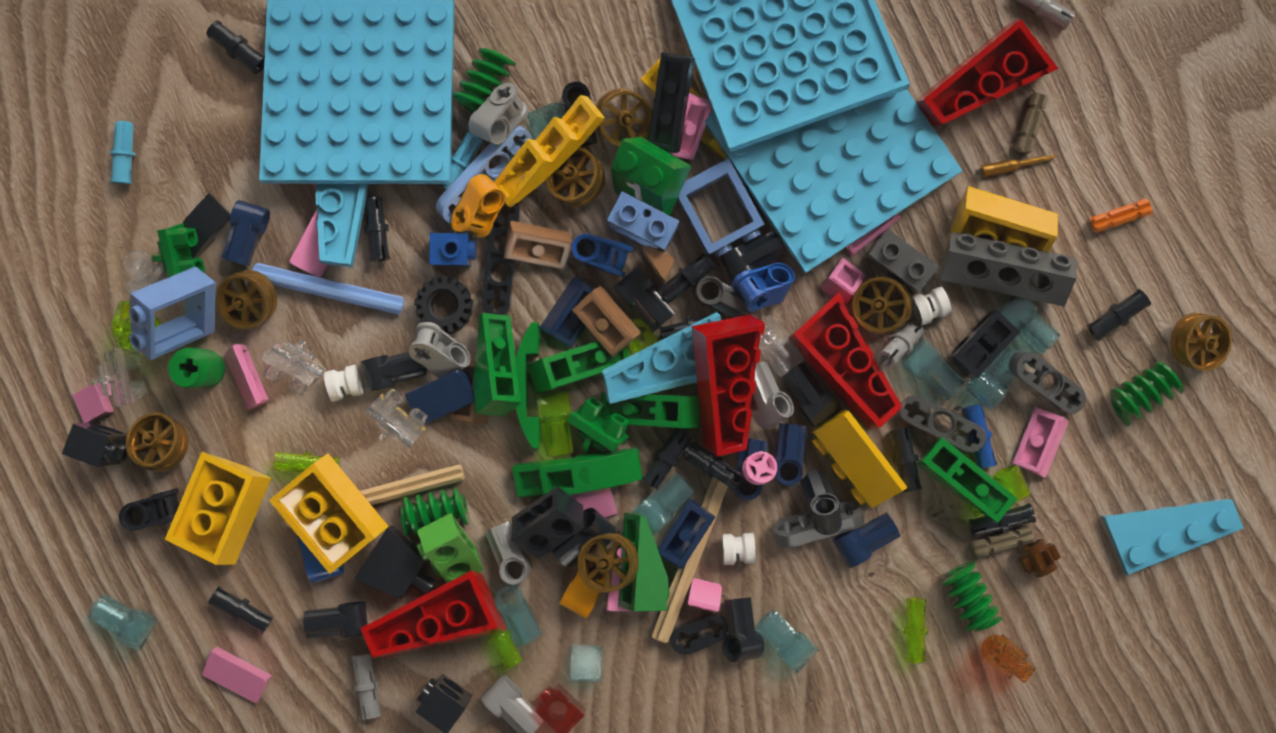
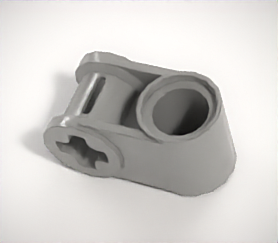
M505 83L496 87L488 99L471 115L469 130L474 136L499 145L505 142L513 130L526 119L529 109L524 102L519 100L515 85Z
M422 322L418 324L415 330L416 340L410 345L408 352L414 361L423 365L437 378H441L456 370L461 371L470 364V353L463 344L457 342L435 323Z

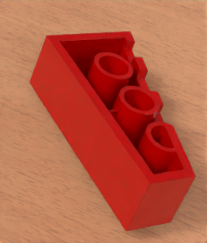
M1019 19L1006 25L915 102L932 127L945 124L1059 68L1024 22Z
M837 293L795 330L787 340L868 429L872 431L881 428L902 408V405L883 371H880L873 358V352L869 345H866L857 329L858 325L853 316H850L841 294Z
M751 314L691 326L703 445L717 457L747 450L752 410L750 409L752 393L755 394L757 383L754 380L756 364L760 363L761 349H759L761 334L764 335L765 323Z
M473 570L360 628L372 657L383 659L508 630L483 574Z

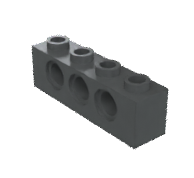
M951 232L942 259L940 280L1065 307L1076 281V258L1063 254L1043 252L1031 247L1006 244L998 240L992 241L978 238L970 234Z

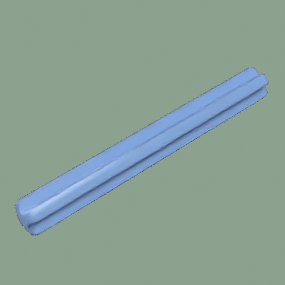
M255 263L252 269L267 276L274 286L393 314H401L404 308V298L402 296L261 263Z

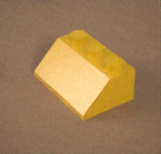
M968 186L956 210L948 240L951 232L970 234L974 237L992 241L998 240L1020 247H1031L1049 253L1058 234V214Z
M848 410L838 411L811 431L815 437L811 441L822 456L826 453L834 462L830 466L841 481L845 478L853 487L849 492L861 506L865 503L870 508H874L908 488Z
M201 452L165 540L215 565H236L272 478L247 466Z
M329 453L310 465L269 500L329 574L334 572L388 527Z

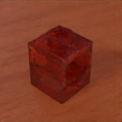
M560 683L554 688L549 685L537 697L540 703L537 705L535 712L556 733H568L585 716L586 709ZM555 701L563 702L567 707V711L561 715L555 714L551 711L550 705Z

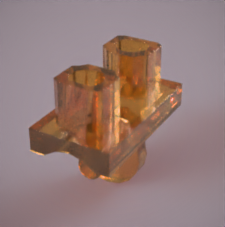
M991 635L984 640L981 648L984 656L983 659L1009 680L1014 675L1025 683L1036 668L1026 661L1029 655L1005 635Z

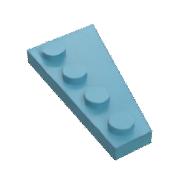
M316 184L315 197L318 211L319 260L322 264L353 268L369 184Z
M716 312L602 370L607 401L611 404L697 382L691 326L721 320V315Z
M1228 498L1101 516L1123 572L1127 575L1244 528L1233 500Z

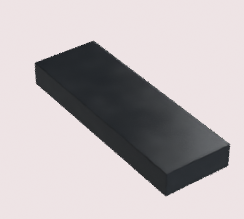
M661 52L648 141L665 151L679 153L695 58Z

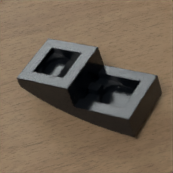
M210 193L201 200L182 222L184 223V228L196 229L197 245L189 247L192 258L199 257L216 240L214 236L230 220L231 212Z

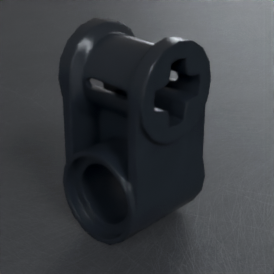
M178 488L153 494L148 498L124 505L119 512L120 524L125 529L134 531L157 524L159 526L172 522L179 507L177 499ZM135 507L139 508L143 513V520L140 524L136 523L132 518V511Z

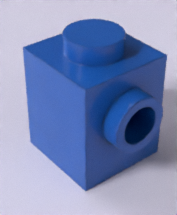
M430 233L429 264L431 266L471 267V260H476V241H471V236L468 233Z

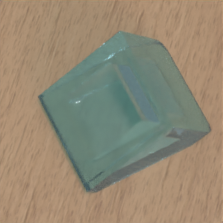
M551 103L528 113V120L534 140L538 138L553 117L563 118L565 115L563 104Z
M572 644L570 680L601 681L603 646Z

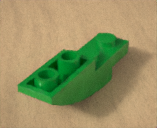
M638 448L621 449L613 452L577 454L575 458L518 463L512 467L517 497L545 495L556 486L567 494L572 495L615 487L643 479Z

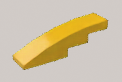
M580 95L562 119L553 117L536 140L527 139L496 178L494 183L504 192L505 203L508 207H513L562 166L605 119L587 96Z

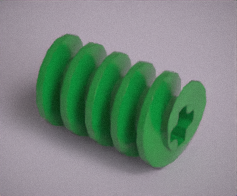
M480 48L478 50V54L483 60L473 59L471 62L477 71L467 70L465 73L471 82L461 81L459 83L465 93L454 92L453 94L455 100L471 113L478 110L493 92V87L503 84L499 80V76L510 77L511 74L505 69V66H516L513 60L493 49Z
M183 348L171 357L168 363V373L171 380L180 387L211 388L218 385L223 379L225 363L222 357L215 351L201 348Z
M1156 362L1153 364L1152 369H1144L1141 373L1142 376L1134 375L1131 378V383L1125 381L1121 383L1120 389L1113 388L1110 390L1111 404L1118 417L1126 426L1131 425L1130 414L1138 420L1142 418L1140 408H1143L1148 413L1153 412L1150 402L1153 401L1159 407L1163 406L1162 395L1169 400H1173V388L1183 394L1184 390L1180 379L1164 363Z
M453 487L452 497H448L443 489L438 500H436L432 492L428 493L427 502L423 501L420 494L416 495L415 504L413 505L408 497H404L403 507H401V520L406 537L410 536L411 528L418 535L417 530L452 513L458 523H460L461 517L464 524L469 525V511L465 496L460 494L457 487Z
M974 561L963 563L949 570L946 573L947 578L941 583L942 587H953L947 594L948 598L958 597L959 599L952 606L953 609H964V612L958 616L959 621H970L964 627L965 632L985 630L1003 620L1002 617L995 616L998 613L997 606L989 605L993 600L991 594H983L987 589L986 584L983 582L977 583L981 578V574L978 571H972L976 566Z

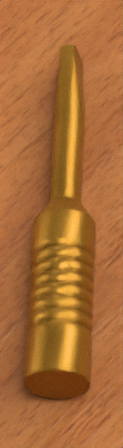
M1040 156L1020 161L1009 159L984 164L980 167L982 177L1017 171L1022 166L1041 163L1054 159L1056 156Z

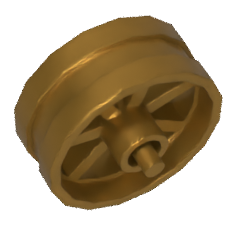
M618 88L608 91L599 99L596 107L602 115L605 107L613 112V118L603 120L596 128L604 139L620 147L622 141L617 139L623 127H625L630 138H647L650 131L652 108L645 97L630 89ZM627 95H631L639 101L627 110ZM616 96H620V108L616 109L608 103ZM643 106L644 119L634 117L633 114ZM617 123L610 137L606 134L603 126ZM634 123L643 124L640 131L635 135L631 126Z
M579 147L562 166L545 180L548 190L561 202L572 207H581L593 202L601 194L605 184V171L602 163L586 149ZM575 157H582L578 165L575 167L572 159ZM589 159H591L594 169L583 171ZM593 176V179L590 185L588 186V177ZM557 177H564L565 180L557 185ZM570 186L569 197L561 196L560 193ZM577 189H585L583 193L577 195Z
M244 270L226 277L219 284L215 295V303L220 316L226 323L237 329L247 330L257 327L274 315L277 308V293L267 276L258 271ZM244 279L252 283L248 290ZM233 280L236 281L239 292L230 288ZM256 303H264V311ZM250 310L259 320H249Z
M876 277L867 280L859 286L854 294L852 307L854 316L862 327L870 332L880 334L894 332L903 327L911 317L913 302L909 290L903 283L893 278ZM878 282L891 283L884 297L881 294ZM871 285L876 296L874 300L863 297V294ZM897 287L904 299L892 301L890 297ZM861 301L871 304L872 307L864 315L862 314ZM905 304L903 315L900 318L892 309L896 305ZM875 313H879L878 328L866 321ZM885 313L897 323L891 327L884 328Z
M1196 312L1185 315L1176 323L1170 339L1171 354L1176 362L1184 367L1199 371H1211L1218 368L1226 360L1232 344L1231 330L1226 321L1218 316ZM1202 321H1204L1203 326H1202V328L1200 329L1199 324H1200ZM1195 354H1196V363H1194V362L1192 361V359H1191Z
M153 412L139 417L132 424L126 436L125 447L128 456L134 463L153 472H166L175 468L183 460L188 450L189 437L187 430L179 421L163 413ZM162 422H170L171 424L162 432ZM174 433V441L167 439ZM149 450L143 461L141 452ZM158 452L160 460L152 463Z
M606 533L591 538L582 546L578 555V570L582 580L588 587L597 592L610 593L626 587L634 580L639 570V556L636 547L628 538L620 534ZM602 539L615 541L609 554ZM595 543L599 548L601 557L589 554ZM620 545L626 550L627 557L620 558L617 555ZM588 560L596 562L597 568L590 572ZM629 562L628 574H625L619 568L620 563ZM612 571L617 576H619L623 580V582H621L618 585L611 586ZM600 572H605L604 585L597 582L594 578Z

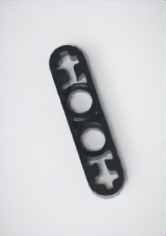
M516 203L513 207H510L515 212L508 215V225L510 221L520 222L521 211L518 203ZM498 213L488 237L482 308L485 313L507 315L512 303L516 260L504 258V251L498 250L494 245L497 235L508 233V228L495 229L496 223L503 225V215ZM497 264H503L508 268V277L502 282L495 281L491 276L492 268ZM490 284L497 287L507 286V292L500 290V300L505 302V306L500 307L496 313H494L493 307L488 306L489 300L495 299L496 292L495 290L489 291Z

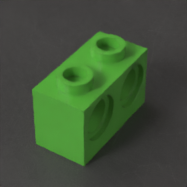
M452 513L417 530L421 541L417 545L419 553L425 562L431 561V567L437 578L443 577L448 583L471 570L476 572L484 570L476 546Z

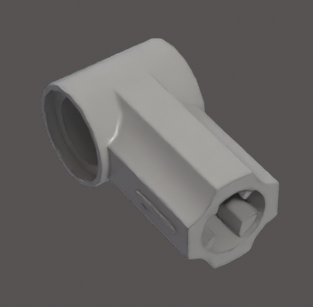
M767 361L756 364L754 380L757 383L755 394L752 393L755 402L752 407V415L760 427L770 428L792 416L794 406L790 397L786 393L779 391Z
M507 521L484 531L500 568L499 572L502 580L507 584L515 585L527 579L531 573V564L525 557L522 548L511 541V522ZM511 561H517L522 565L523 574L521 577L515 578L509 574L508 565Z
M502 675L481 696L484 705L497 717L502 716L518 733H534L545 719L522 696L520 688L506 675Z

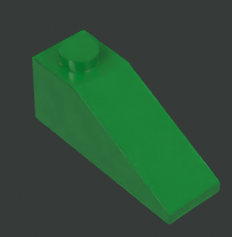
M481 313L479 316L473 379L476 415L505 417L521 403L511 316Z
M597 341L541 358L527 364L536 394L601 374L602 370L630 355L626 346L612 358L601 343Z
M601 392V402L604 408L600 417L608 421L610 415L616 413L628 419V425L700 428L698 396L647 394L610 404L607 401L606 393Z
M943 437L935 440L916 463L938 483L995 523L1002 519L1018 499Z
M624 512L623 536L628 538L636 547L639 556V570L631 583L619 589L618 607L634 612L667 611V600L670 594L668 587L669 579L647 518L644 515ZM622 547L621 558L627 557V552ZM629 562L621 563L620 569L625 574L629 572Z

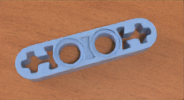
M518 125L502 144L490 143L439 197L436 203L437 213L445 221L451 223L454 209L451 211L448 208L451 204L455 208L457 207L461 199L459 195L461 193L464 194L470 179L476 175L485 174L494 182L527 139L532 140L530 132L521 125ZM517 135L519 139L515 143L513 138ZM504 147L508 150L507 153L502 150ZM500 155L499 164L495 168H489L491 158Z

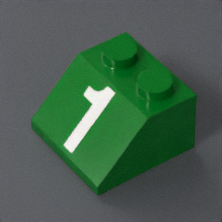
M642 137L622 139L611 166L614 191L619 196L621 192H624L670 216L691 169V165Z

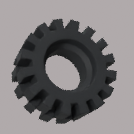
M442 276L431 278V281H426L422 284L423 287L421 290H418V297L414 303L417 308L415 310L416 315L419 316L421 323L432 322L437 324L444 332L452 333L462 329L461 327L469 322L468 319L470 315L472 316V305L474 304L470 291L463 283L454 278ZM449 293L456 301L455 311L448 317H440L433 310V300L438 294Z

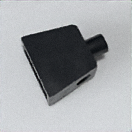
M393 525L385 530L354 578L359 582L399 599H402L410 588L425 595L430 592L436 583L434 579L422 572L427 561L423 560L418 548Z

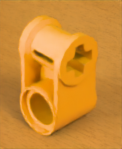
M476 175L467 183L466 190L451 216V226L456 232L469 231L480 238H485L490 233L493 223L506 199L504 192L487 175Z
M588 560L589 568H593L596 562ZM578 570L559 604L587 619L600 594L587 586ZM600 572L602 575H596L594 578L597 582L604 585L605 572Z

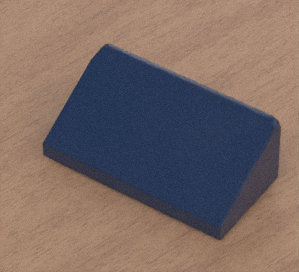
M574 277L540 328L571 349L586 327L572 309L594 289Z
M459 370L405 394L406 400L421 426L475 403L474 392L468 374Z
M689 497L657 546L660 556L683 569L716 516Z

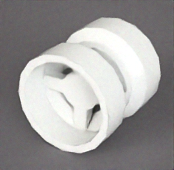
M942 286L932 289L930 294H918L912 297V309L921 326L931 323L933 318L939 317L942 319L952 315L949 298Z
M356 364L347 366L344 371L331 370L324 373L326 390L332 402L342 400L346 395L358 396L364 394L362 377Z
M743 533L742 536L738 537L732 534H722L723 565H734L736 561H743L745 564H755L754 533Z

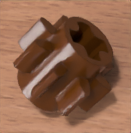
M1038 539L1022 547L1025 556L1018 558L1023 570L1028 572V574L1034 572L1036 578L1054 572L1058 568L1055 560L1060 559L1061 556L1055 544H1046L1044 539Z

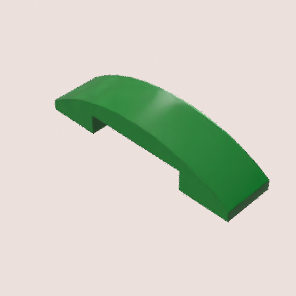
M531 322L522 338L516 357L521 403L515 408L521 428L532 448H540L541 416H528V354H540V323Z

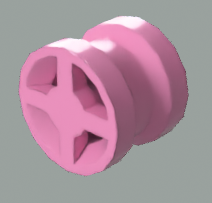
M763 451L750 455L742 465L743 477L753 485H763L769 482L777 472L776 460L772 455Z

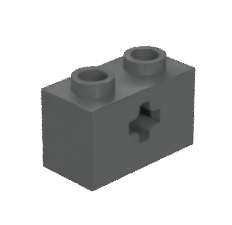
M889 229L881 233L863 257L890 278L897 279L903 283L911 294L919 293L938 269L936 264Z

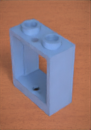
M729 158L685 181L677 198L682 211L708 257L715 254L716 258H719L721 255L732 250L731 244L740 239L744 243L753 240L761 235L759 229L765 225ZM728 177L752 223L712 244L688 197Z
M621 192L607 219L609 229L644 247L649 245L665 253L678 229L679 220Z
M193 267L130 293L129 316L131 318V333L129 339L133 348L142 352L150 360H153L215 332L216 282L197 267ZM185 299V315L155 327V311Z

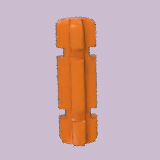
M1148 199L1134 202L1133 205L1128 204L1105 212V214L1093 216L1090 218L1091 228L1093 232L1098 233L1109 229V227L1112 228L1137 218L1151 215L1153 212L1151 203Z

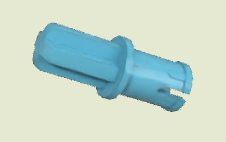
M118 121L115 123L113 150H110L112 155L110 182L132 184V158L136 156V153L132 152L134 125L128 121Z
M471 132L465 135L454 156H452L451 184L470 165L483 143V139L474 136ZM439 184V185H441V186H443L444 188L447 189L451 184Z

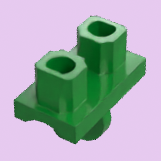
M179 223L157 230L159 252L152 254L151 259L152 262L162 261L164 272H167L168 278L193 267H197L205 273L203 260L200 257L192 258L189 248L197 245L196 229L184 228V223Z
M594 397L587 399L578 410L570 413L567 422L579 429L577 436L585 440L582 450L586 453L592 451L594 447L601 452H604L606 448L613 452L621 444H626L629 436L625 432L629 420L616 413L610 415L608 421L600 417L604 405Z

